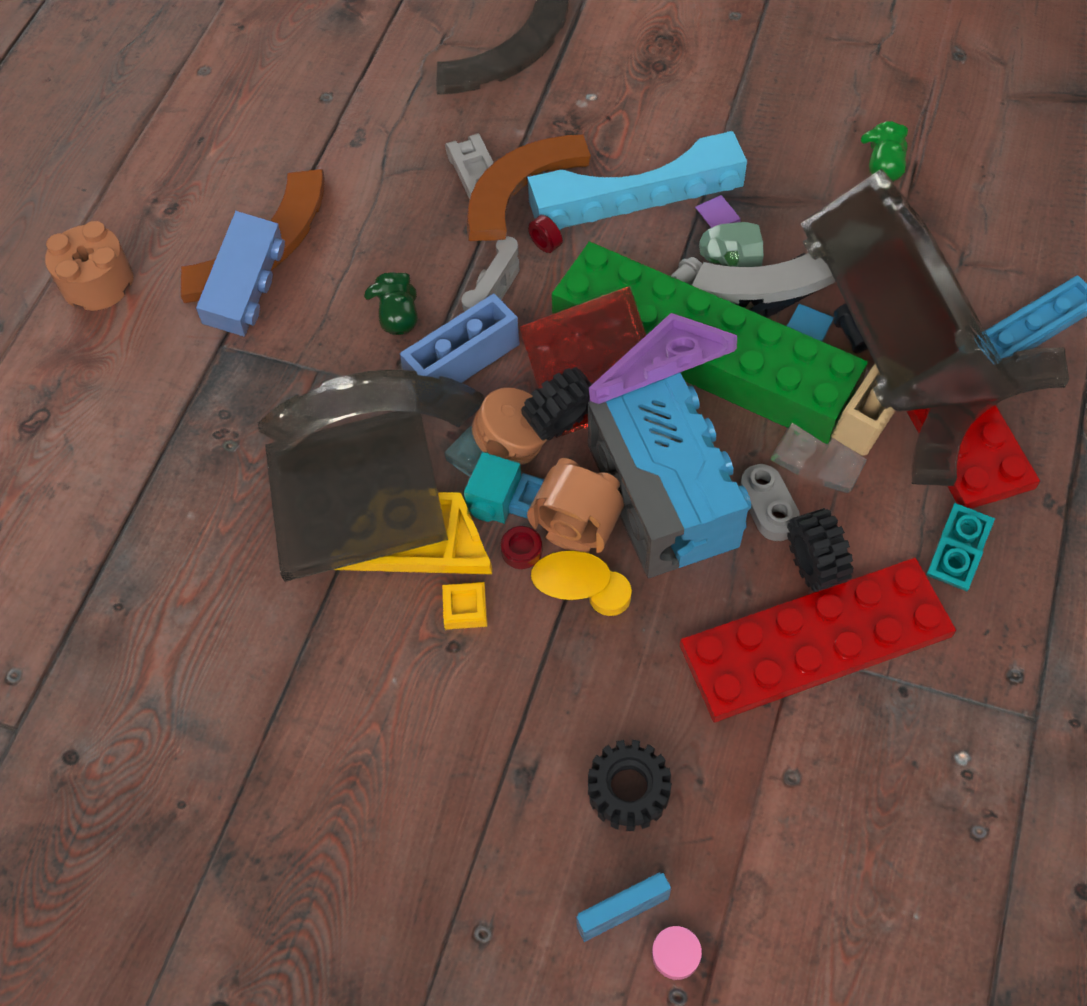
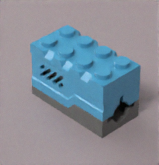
M681 373L600 404L592 401L588 402V447L599 472L608 473L620 482L618 491L624 500V508L620 518L648 579L739 548L743 531L746 529L748 510L751 509V501L746 488L743 485L738 486L730 478V475H733V465L726 451L721 452L712 443L716 441V432L709 418L704 419L702 414H698L696 411L700 407L696 390L693 386H687Z

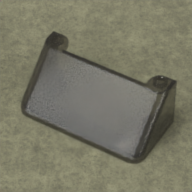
M880 169L801 223L807 236L803 240L805 248L814 260L821 257L828 265L879 370L880 375L876 377L878 385L873 388V391L885 409L892 407L895 411L902 412L1002 400L1018 391L930 229L883 169Z

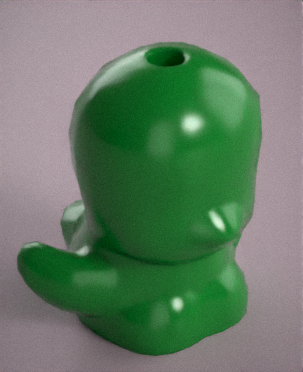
M886 121L876 125L873 130L867 131L861 137L860 141L862 144L871 142L870 146L873 151L869 161V172L876 180L891 183L897 181L905 173L906 152L908 148L905 139L908 134L906 126Z

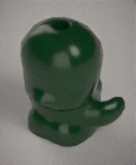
M394 272L381 274L375 279V283L366 289L364 298L366 300H370L373 297L379 298V322L385 332L393 335L407 334L414 329L418 321L414 304L417 293L415 287L410 284V275L408 273Z

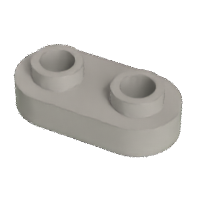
M765 464L750 466L744 471L740 485L746 488L750 497L751 509H749V512L759 532L765 538L772 541L787 540V533H789L787 525L790 523V519L800 516L799 510L776 469ZM756 479L765 480L768 484H759L756 482ZM781 512L785 515V518H776L772 513Z

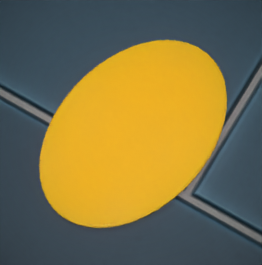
M561 551L540 559L532 568L531 579L535 587L548 596L564 600H579L592 597L604 590L610 582L611 573L607 564L592 554L581 551Z

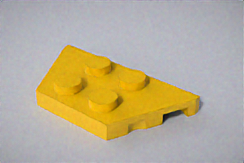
M381 491L370 505L368 514L360 518L351 530L353 537L341 553L336 551L331 557V564L334 570L492 574L493 571L491 561L484 549L461 493Z

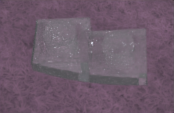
M793 423L785 430L770 460L799 476L845 493L852 491L867 461L866 458L834 438L825 444Z

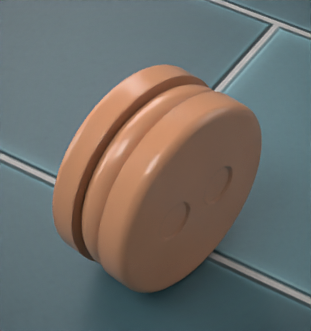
M500 388L486 396L472 422V434L482 452L520 463V465L529 463L538 455L547 439L541 440L521 414V408L525 406L524 402L526 399L533 397L531 394L516 388Z

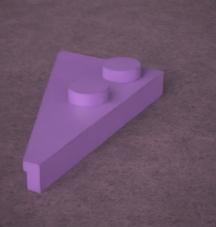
M670 313L589 387L590 401L597 404L603 403L734 352L737 349V335Z

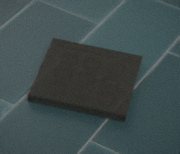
M419 405L265 445L280 575L284 582L449 540Z

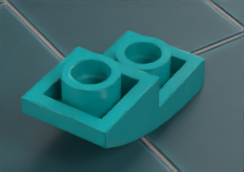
M954 503L926 575L968 591L983 555V548L995 518Z

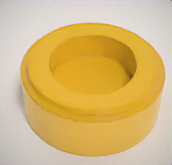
M610 571L611 579L607 587L600 593L589 597L593 609L605 616H615L623 613L631 602L632 589L630 582L622 574Z

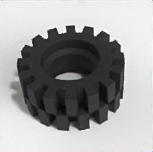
M580 368L565 369L562 375L560 373L553 375L551 381L546 380L542 383L543 387L541 389H535L531 393L533 397L526 399L524 402L525 406L521 408V414L541 440H551L554 436L558 437L562 435L564 430L569 431L572 429L573 424L576 422L580 423L584 419L583 416L588 414V402H590L589 387L592 383Z
M822 508L789 520L790 523L787 525L789 533H787V537L792 544L789 545L790 552L794 553L795 559L793 561L795 566L800 568L799 574L801 578H805V584L811 587L812 591L818 592L851 580L853 566L850 562H853L852 554L847 550L850 546L848 540L845 541L843 538L845 532L842 526H837L838 519L835 515L831 516L830 510Z
M624 740L616 741L615 748L611 749L610 745H607L602 749V755L600 757L596 755L592 761V769L589 768L588 773L590 804L593 810L596 809L598 811V817L603 822L606 819L611 821L610 827L618 829L619 825L626 826V831H634L635 826L641 825L642 829L650 826V821L653 819L657 821L662 816L663 809L667 807L672 785L670 783V768L665 767L666 760L662 754L656 756L654 754L655 748L649 744L644 749L640 747V741L632 740V745L625 746ZM627 769L639 772L647 782L646 793L635 801H624L618 798L611 787L612 779L618 772Z

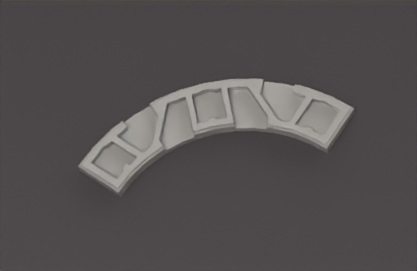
M846 217L836 233L824 244L801 257L778 264L758 267H730L703 262L692 286L734 304H739V300L763 299V303H771L804 296L835 283L844 277L846 271L856 264L862 263L876 245L881 235L882 225Z

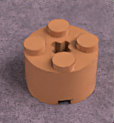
M91 221L85 225L71 228L62 234H54L47 240L46 267L68 304L72 306L74 304L80 305L85 310L90 311L102 310L118 303L125 296L123 291L128 283H130V286L132 285L134 276L128 259L116 235L105 228L103 223Z
M561 458L556 466H553L547 473L528 509V521L535 530L538 524H540L548 531L545 538L563 549L589 553L591 548H596L597 553L602 552L624 508L623 497L618 491L620 482L608 473L600 472L596 474L580 467L571 459Z

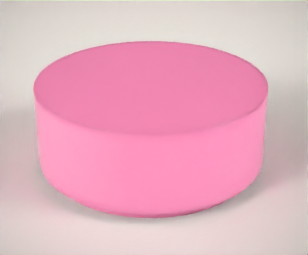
M672 926L662 930L655 938L652 948V959L656 969L663 976L674 980L685 979L692 975L697 969L702 955L701 945L695 934L680 926Z

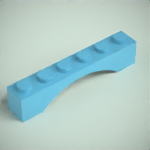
M725 132L699 138L688 151L676 160L658 169L639 175L593 177L561 169L527 177L529 204L534 218H537L539 215H545L560 230L573 225L595 222L599 219L629 214L638 210L664 206L673 202L743 187L747 160L734 132Z

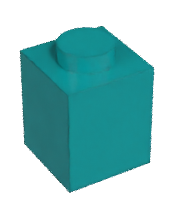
M482 452L464 490L465 503L469 513L481 521L490 522L494 520L505 524L509 515V504L522 477L520 463Z

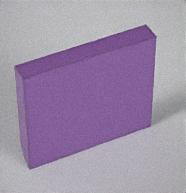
M722 195L695 207L711 228L720 224L737 223L741 220Z

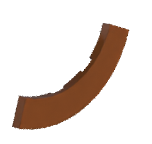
M565 135L535 141L521 146L495 161L482 174L471 193L467 214L468 240L490 241L506 239L505 214L508 203L512 196L516 195L528 184L527 177L535 176L543 171L548 173L561 169L589 166L591 155L584 135Z
M322 169L287 173L285 194L276 213L270 220L279 224L281 239L285 240V248L280 261L275 260L271 270L283 262L309 233L310 224L315 214L319 212L324 194V174ZM216 258L181 267V298L184 303L199 301Z

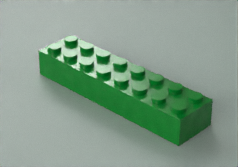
M590 241L552 292L553 322L623 354L629 352L670 313L737 335V349L734 352L680 372L685 382L828 446L832 439L831 435L843 410L860 387L868 361Z

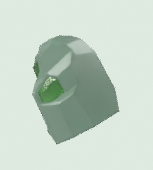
M749 222L720 224L708 229L700 239V255L709 262L730 267L762 266L764 256L763 240L758 224Z

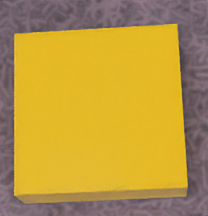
M484 582L442 585L445 630L487 627Z

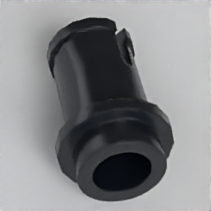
M853 302L841 305L834 311L835 319L833 322L836 327L842 329L851 345L853 353H861L870 349L876 339L872 336L861 316L863 314L862 308L855 306Z

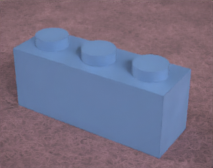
M235 211L196 307L202 324L244 337L249 325L254 326L260 312V304H258L262 292H268L273 277L271 268L275 260L280 261L285 248V240L281 239L278 223Z
M493 293L400 352L405 381L429 405L519 346L518 317Z

